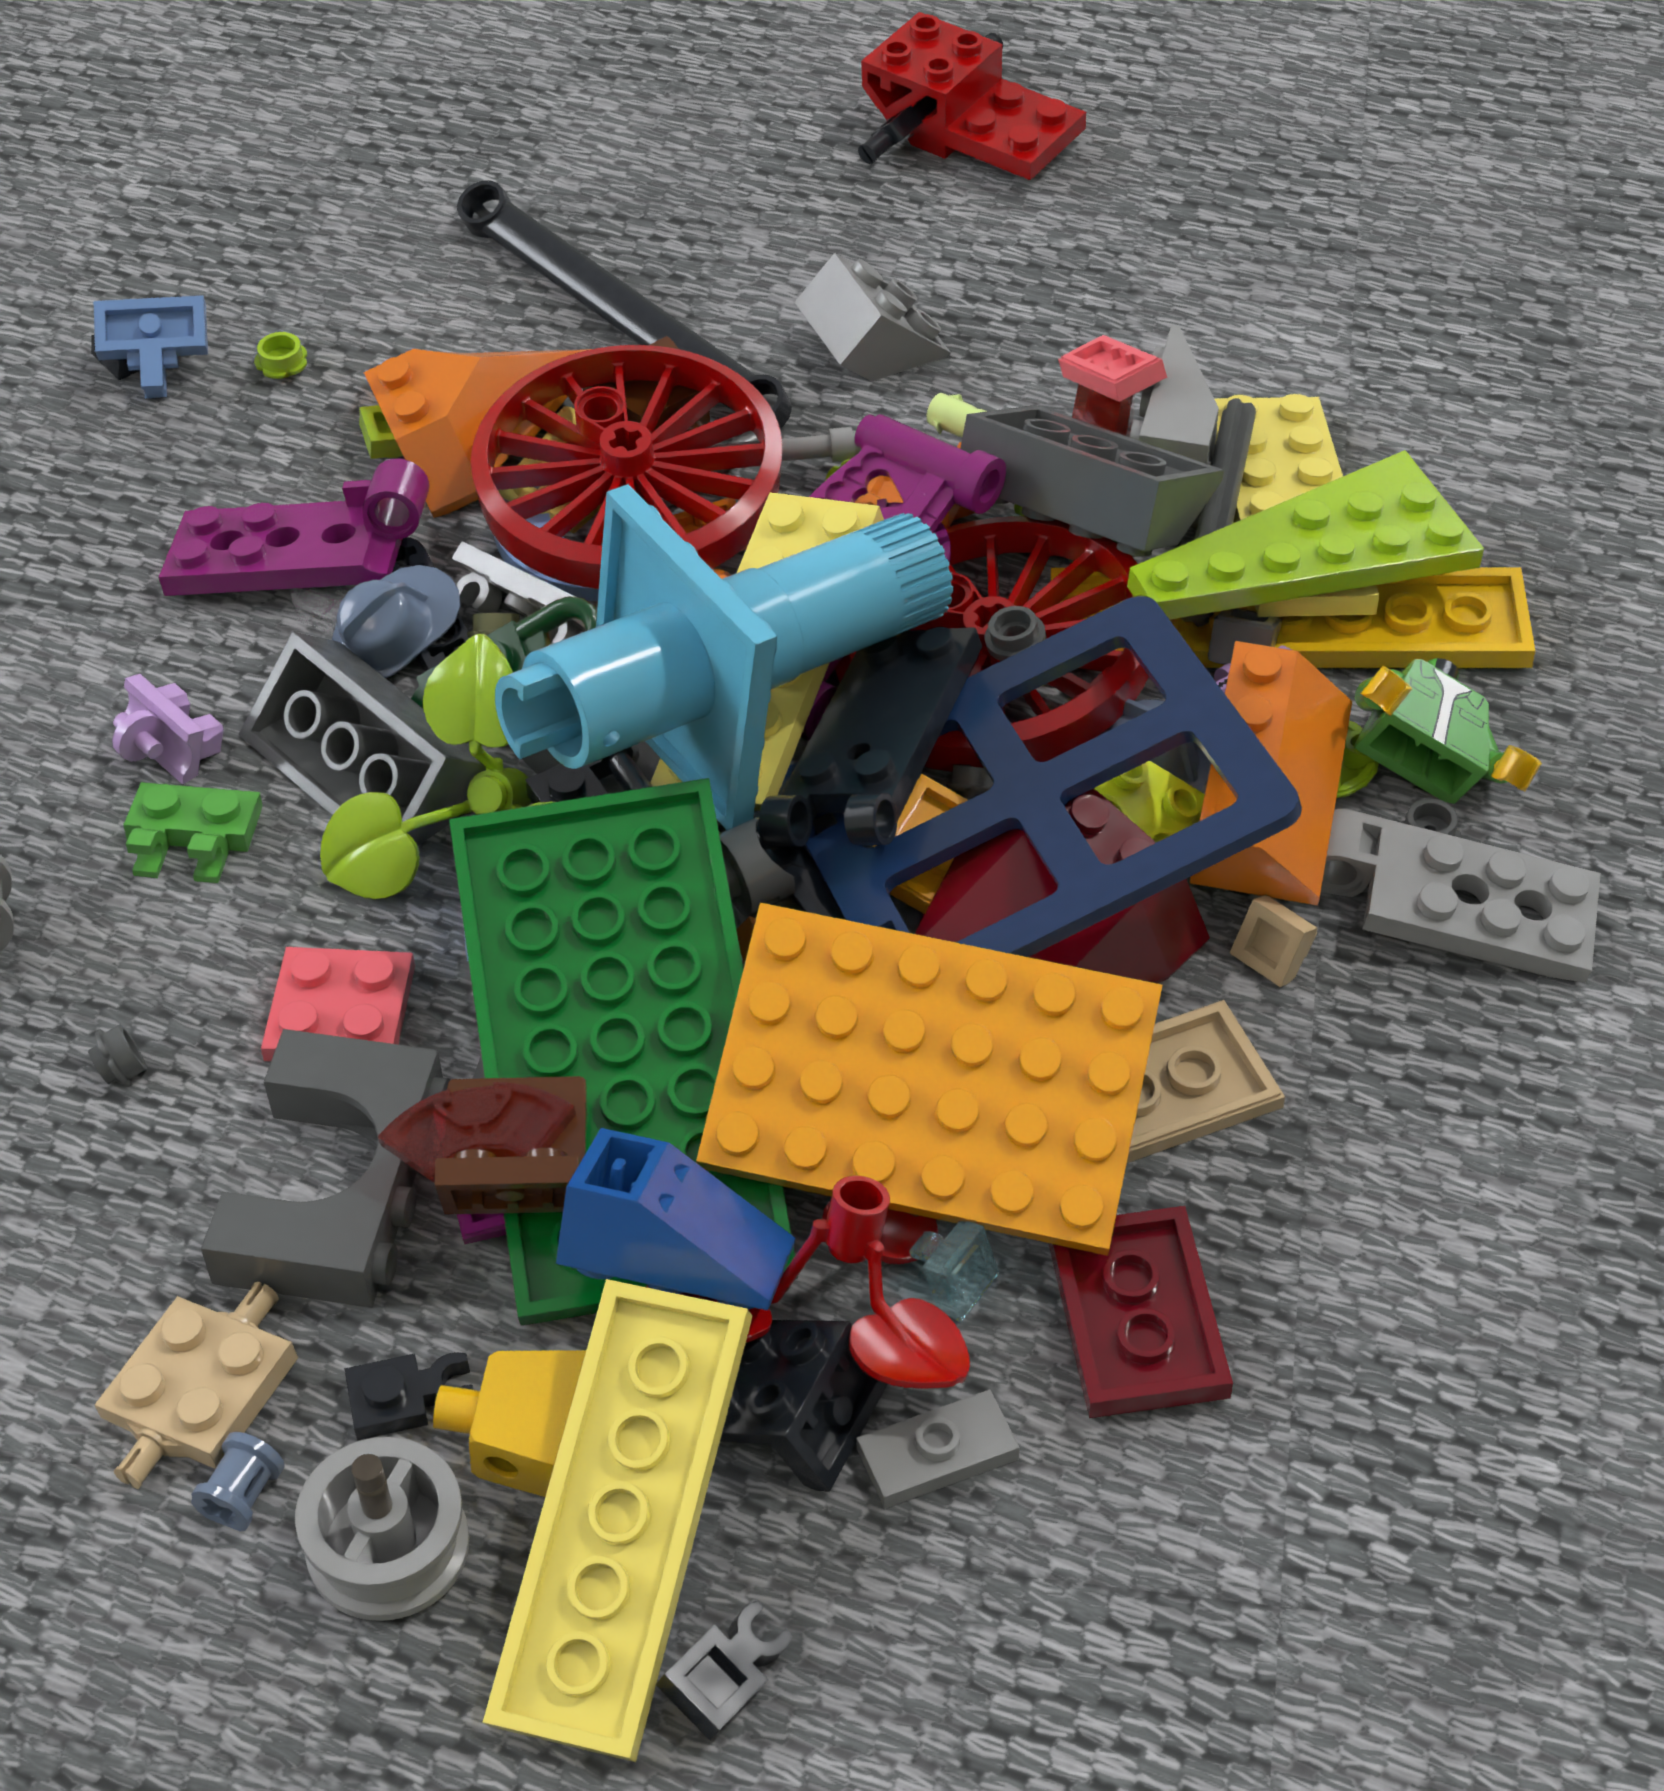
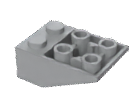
M1171 325L1165 348L1156 346L1153 356L1163 360L1167 378L1142 391L1139 416L1144 417V421L1134 419L1130 438L1211 465L1216 442L1219 408L1180 326ZM1200 513L1190 527L1197 528Z

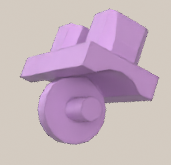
M141 674L125 678L124 688L128 692L129 703L126 711L118 714L113 721V725L116 727L112 738L113 748L121 757L128 761H139L147 756L150 759L156 760L181 784H185L198 776L200 760L221 751L222 724L210 714L191 719L189 717L190 702L187 693L175 683L156 688Z

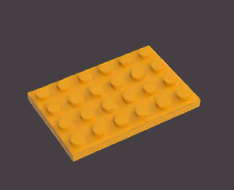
M760 903L696 1163L705 1170L826 1196H832L834 1185L840 1179L848 1176H864L878 1181L887 1189L890 1195L888 1209L1108 1256L1163 985Z

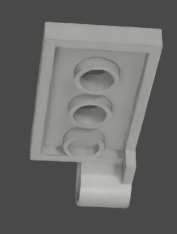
M1334 809L1321 892L1354 897L1362 893L1369 884L1363 930L1547 977L1586 983L1592 972L1601 873L1353 810ZM1454 890H1464L1472 893L1479 899L1481 904H1468L1461 901ZM1517 906L1533 908L1540 913L1544 920H1531L1524 917Z

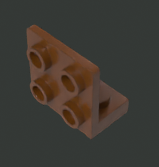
M580 1076L450 1080L447 1086L445 1158L435 1159V1188L444 1214L563 1212L566 1186L586 1154V1080Z

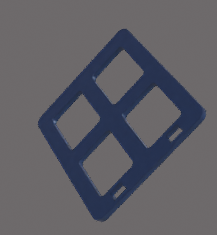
M1136 596L1095 614L967 678L939 737L951 731H959L964 735L994 783L988 791L895 836L888 845L865 848L862 845L852 844L846 834L844 813H832L837 824L823 830L819 834L812 824L811 834L805 845L845 920L910 933L889 896L893 888L1009 830L1020 829L1025 833L1057 884L1056 892L956 943L1030 957L1287 829L1299 819L1302 806L1294 786L1157 602L1149 597ZM1119 648L1129 649L1166 700L1158 707L1049 761H1035L1002 711L1003 706ZM1184 743H1196L1237 798L1236 802L1121 861L1109 865L1101 863L1066 810V803ZM798 762L789 766L778 792L779 795L782 794ZM817 813L815 819L827 813Z

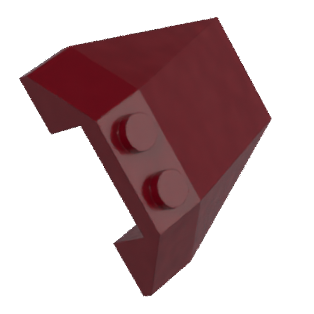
M1095 788L1071 799L1065 805L1069 815L1099 861L1103 864H1114L1156 843ZM1020 829L1009 830L954 857L915 934L958 942L1056 892L1058 886L1025 833ZM1184 879L1029 958L1158 984L1169 979L1209 941L1210 936L1188 881Z

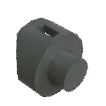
M757 817L719 834L731 902L742 915L748 917L758 913L760 903L775 905L792 897L795 893L794 876L785 872L773 862L761 847L756 835L759 821Z

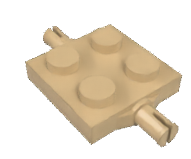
M254 1282L251 1290L236 1310L229 1313L216 1312L181 1297H176L95 1403V1407L102 1419L130 1431L137 1439L136 1444L114 1470V1474L121 1482L131 1483L132 1487L139 1489L162 1455L168 1457H188L216 1469L225 1455L221 1446L229 1433H245L298 1359L291 1341L258 1328L260 1322L279 1300L278 1295L272 1288L266 1284L262 1286L261 1282Z

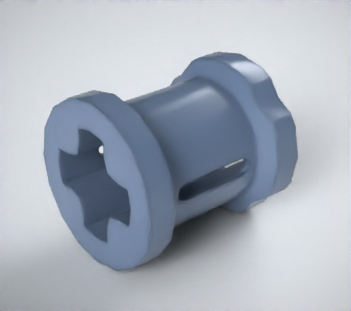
M232 1432L229 1433L221 1446L225 1455L208 1482L197 1484L191 1494V1503L207 1519L238 1531H246L252 1521L253 1512L251 1507L267 1481L277 1479L285 1464L279 1453L269 1444L247 1433Z

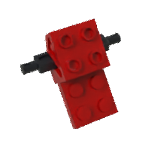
M918 12L861 61L862 87L887 121L871 134L869 140L859 146L858 153L864 162L873 164L890 147L903 140L910 133L908 141L912 146L944 159L957 150L1031 180L1086 129L1087 112L1065 104L1059 99H1053L1022 87L1018 83L1002 79L1003 41L996 33L991 32L983 37L977 32L968 31L939 20L936 16Z

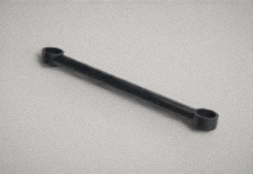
M491 180L479 181L469 186L461 194L457 203L458 215L472 234L482 238H492L638 344L650 345L668 336L680 350L710 358L737 372L749 381L762 395H777V401L772 410L780 429L786 424L790 418L792 406L783 386L775 377L755 375L512 204L499 183ZM499 200L493 212L487 210L483 203ZM474 212H475L480 218H478V219H472Z

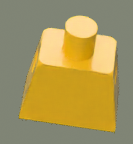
M586 1350L496 1351L490 1354L480 1391L445 1385L439 1387L434 1406L433 1428L470 1434L471 1472L478 1478L546 1497Z

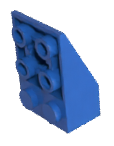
M600 1128L566 1186L556 1264L577 1268L581 1274L590 1278L609 1279L618 1277L645 1283L651 1289L675 1294L686 1292L717 1299L719 1303L747 1308L748 1310L753 1308L768 1310L793 1251L795 1237L669 1142Z

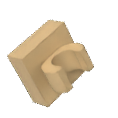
M1263 895L1252 900L1230 954L1279 987H1282L1296 977L1304 958L1308 955L1318 928L1270 896Z

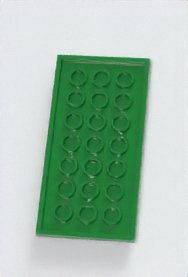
M709 778L449 819L485 1078L583 1077L587 1085L586 1152L600 1128L669 1142L696 1162L743 973L742 958ZM706 1170L791 1234L783 1186ZM563 1212L504 1213L517 1314L521 1326L595 1314L598 1311L606 1279L590 1278L581 1274L577 1268L556 1264ZM794 1248L788 1260L786 1268L795 1257ZM618 1277L608 1279L647 1288L645 1283Z

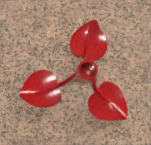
M848 1176L840 1179L834 1185L831 1200L824 1208L822 1220L813 1221L810 1236L784 1271L771 1304L777 1303L782 1299L821 1242H826L830 1253L840 1261L860 1263L866 1259L868 1260L870 1305L875 1314L858 1319L853 1324L849 1336L851 1354L860 1368L881 1382L904 1388H948L958 1383H963L968 1376L970 1357L964 1338L951 1318L935 1305L918 1298L901 1300L890 1308L883 1296L881 1261L889 1264H905L922 1259L930 1254L935 1247L938 1237L936 1219L920 1215L914 1217L906 1212L888 1209L890 1203L889 1192L881 1183L864 1176ZM686 1292L680 1294L684 1296L718 1302L717 1299L690 1294ZM749 1309L752 1320L746 1342L762 1337L770 1330L772 1324L770 1309Z

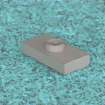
M990 1389L856 1438L857 1451L884 1509L1019 1460L1020 1447Z

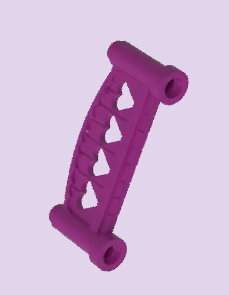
M869 414L860 421L855 432L854 442L857 447L861 448V451L834 472L809 497L855 503L860 496L868 493L867 487L873 478L887 476L892 480L904 504L902 506L880 508L884 520L901 513L913 514V518L919 517L922 519V523L927 524L930 527V531L934 533L938 524L942 522L955 503L977 514H983L988 511L998 499L1004 486L1006 464L1003 459L983 450L969 453L885 415L879 414L874 416ZM843 657L829 662L801 734V738L810 741L837 687L827 683L826 680Z

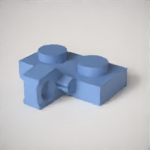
M203 295L93 301L95 352L98 360L127 359L129 371L140 370L141 389H144L145 398L167 397L166 369L179 368L178 356L208 354L206 303Z

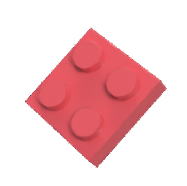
M286 947L261 1046L264 1061L272 1060L283 1029L399 1045L415 969L413 953Z

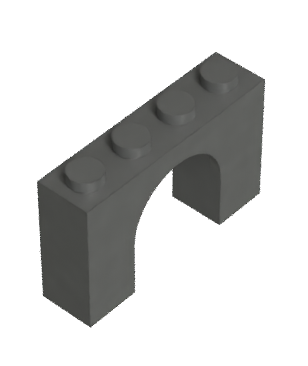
M283 1029L264 1079L273 1118L339 1127L354 1131L368 1139L377 1148L368 1169L355 1183L345 1190L324 1199L295 1202L222 1191L201 1247L212 1284L251 1290L254 1282H261L262 1286L264 1284L268 1285L276 1294L373 1307L379 1286H389L396 1272L398 1250L396 1244L393 1243L398 1228H409L414 1217L416 1191L412 1186L417 1171L426 1173L432 1162L434 1135L430 1131L434 1122L433 1114L447 1110V1086L450 1079L443 1078L438 1050Z

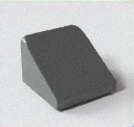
M1240 608L1221 611L1214 618L1208 659L1225 665L1231 663L1235 641L1275 647L1283 619L1273 616L1258 617L1257 612Z

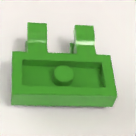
M141 782L123 825L127 838L128 853L137 854L132 870L133 875L158 878L169 845L187 847L189 858L198 859L193 874L194 881L219 883L229 851L248 852L263 807L260 792Z

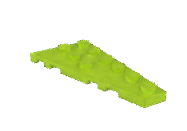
M1404 450L1132 566L1129 571L1127 588L1133 597L1145 596L1155 600L1170 620L1480 568L1484 547L1407 451Z

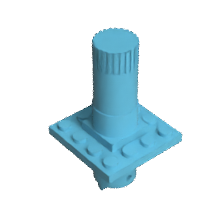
M629 484L607 491L596 627L529 653L524 660L521 670L503 676L498 680L495 688V705L502 731L519 760L548 749L557 761L571 769H578L645 741L682 782L709 778L716 819L726 830L732 829L752 820L754 816L771 689L791 682L800 674L943 616V613L949 609L947 605L951 604L952 597L950 595L953 593V586L951 585L953 578L948 567L950 566L949 561L944 555L945 550L937 541L938 537L936 534L930 531V527L927 524L922 523V519L919 517L913 518V514L901 513L758 569L749 568L721 579L699 557L696 549L690 543L685 542L662 519L659 511L654 506L648 505Z

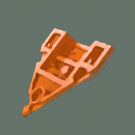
M412 349L397 357L387 359L382 364L364 372L405 460L418 465L428 477L429 492L426 503L433 518L449 514L478 500L471 470L472 446L479 425L494 402L508 388L532 371L557 359L591 349L484 353L436 352ZM560 396L543 406L555 413L568 396ZM524 420L512 433L535 437L541 428L528 420ZM499 454L494 467H500L509 455Z

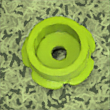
M271 333L263 337L257 345L258 354L254 359L255 367L257 370L263 371V374L268 378L283 379L296 375L303 371L307 365V350L301 345L299 338L292 333Z

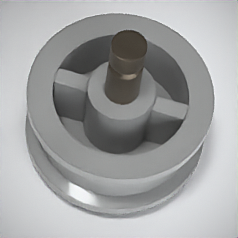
M375 1437L354 1442L337 1450L322 1461L310 1474L297 1500L295 1527L300 1546L305 1554L311 1580L320 1595L330 1605L345 1614L360 1619L376 1621L394 1620L426 1609L443 1597L455 1584L468 1557L470 1536L467 1519L462 1508V1497L458 1481L450 1466L440 1455L427 1446L409 1439Z

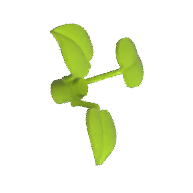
M473 635L445 658L428 678L423 695L425 717L436 736L451 745L469 742L471 755L486 766L485 771L476 774L470 781L467 790L468 800L412 817L402 822L400 808L396 800L387 793L369 792L350 798L335 811L322 837L320 849L321 867L329 882L364 898L380 899L396 895L411 884L419 867V849L408 832L473 812L478 815L554 803L538 802L531 804V800L527 796L525 779L528 777L516 768H503V760L501 758H493L482 748V745L498 748L509 744L498 719L495 705V688L501 677L513 673L504 654L487 635Z

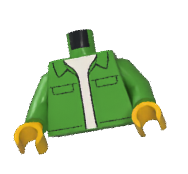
M1436 658L1426 662L1423 659H1415L1402 672L1382 666L1374 677L1359 684L1355 691L1356 704L1362 710L1372 711L1357 738L1354 748L1444 802L1455 804L1481 778L1500 784L1509 782L1519 790L1526 792L1542 765L1540 760L1518 747L1508 745L1505 752L1498 750L1489 728L1488 702L1484 696L1458 681L1459 671L1456 665L1449 660Z

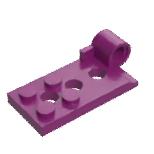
M390 459L376 467L371 480L344 481L342 490L345 501L285 505L256 503L249 507L221 509L213 506H204L185 511L158 577L164 596L358 585L371 580H381L392 573L402 539L413 534L419 525L429 492L428 477L418 465L411 461Z

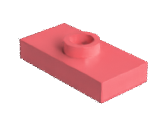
M1105 335L1072 350L1058 359L1064 378L1118 402L1167 378L1162 359Z

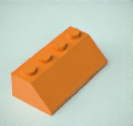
M1235 641L1225 695L1296 789L1301 802L1302 812L1299 819L1292 826L1192 875L1190 883L1260 896L1268 895L1271 898L1318 906L1353 701L1298 651ZM1212 764L1210 765L1200 821L1233 805L1237 800Z

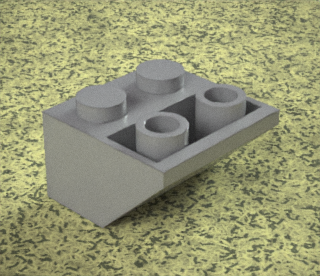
M834 253L794 302L837 362L870 381L948 357L951 354L938 336L941 331L938 323L924 311L915 307L914 303L918 298L914 292L895 278L889 283L884 281L878 271L862 259L852 263Z

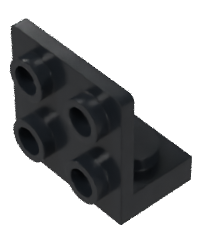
M772 1320L770 1330L764 1336L745 1343L720 1442L771 1444L804 1486L816 1491L830 1492L857 1442L856 1438L860 1437L888 1384L868 1375L854 1360L849 1347V1336L853 1326L850 1321Z

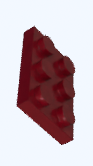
M1185 1206L1116 1215L1108 1256L1048 1243L1089 1419L1231 1399L1233 1381Z

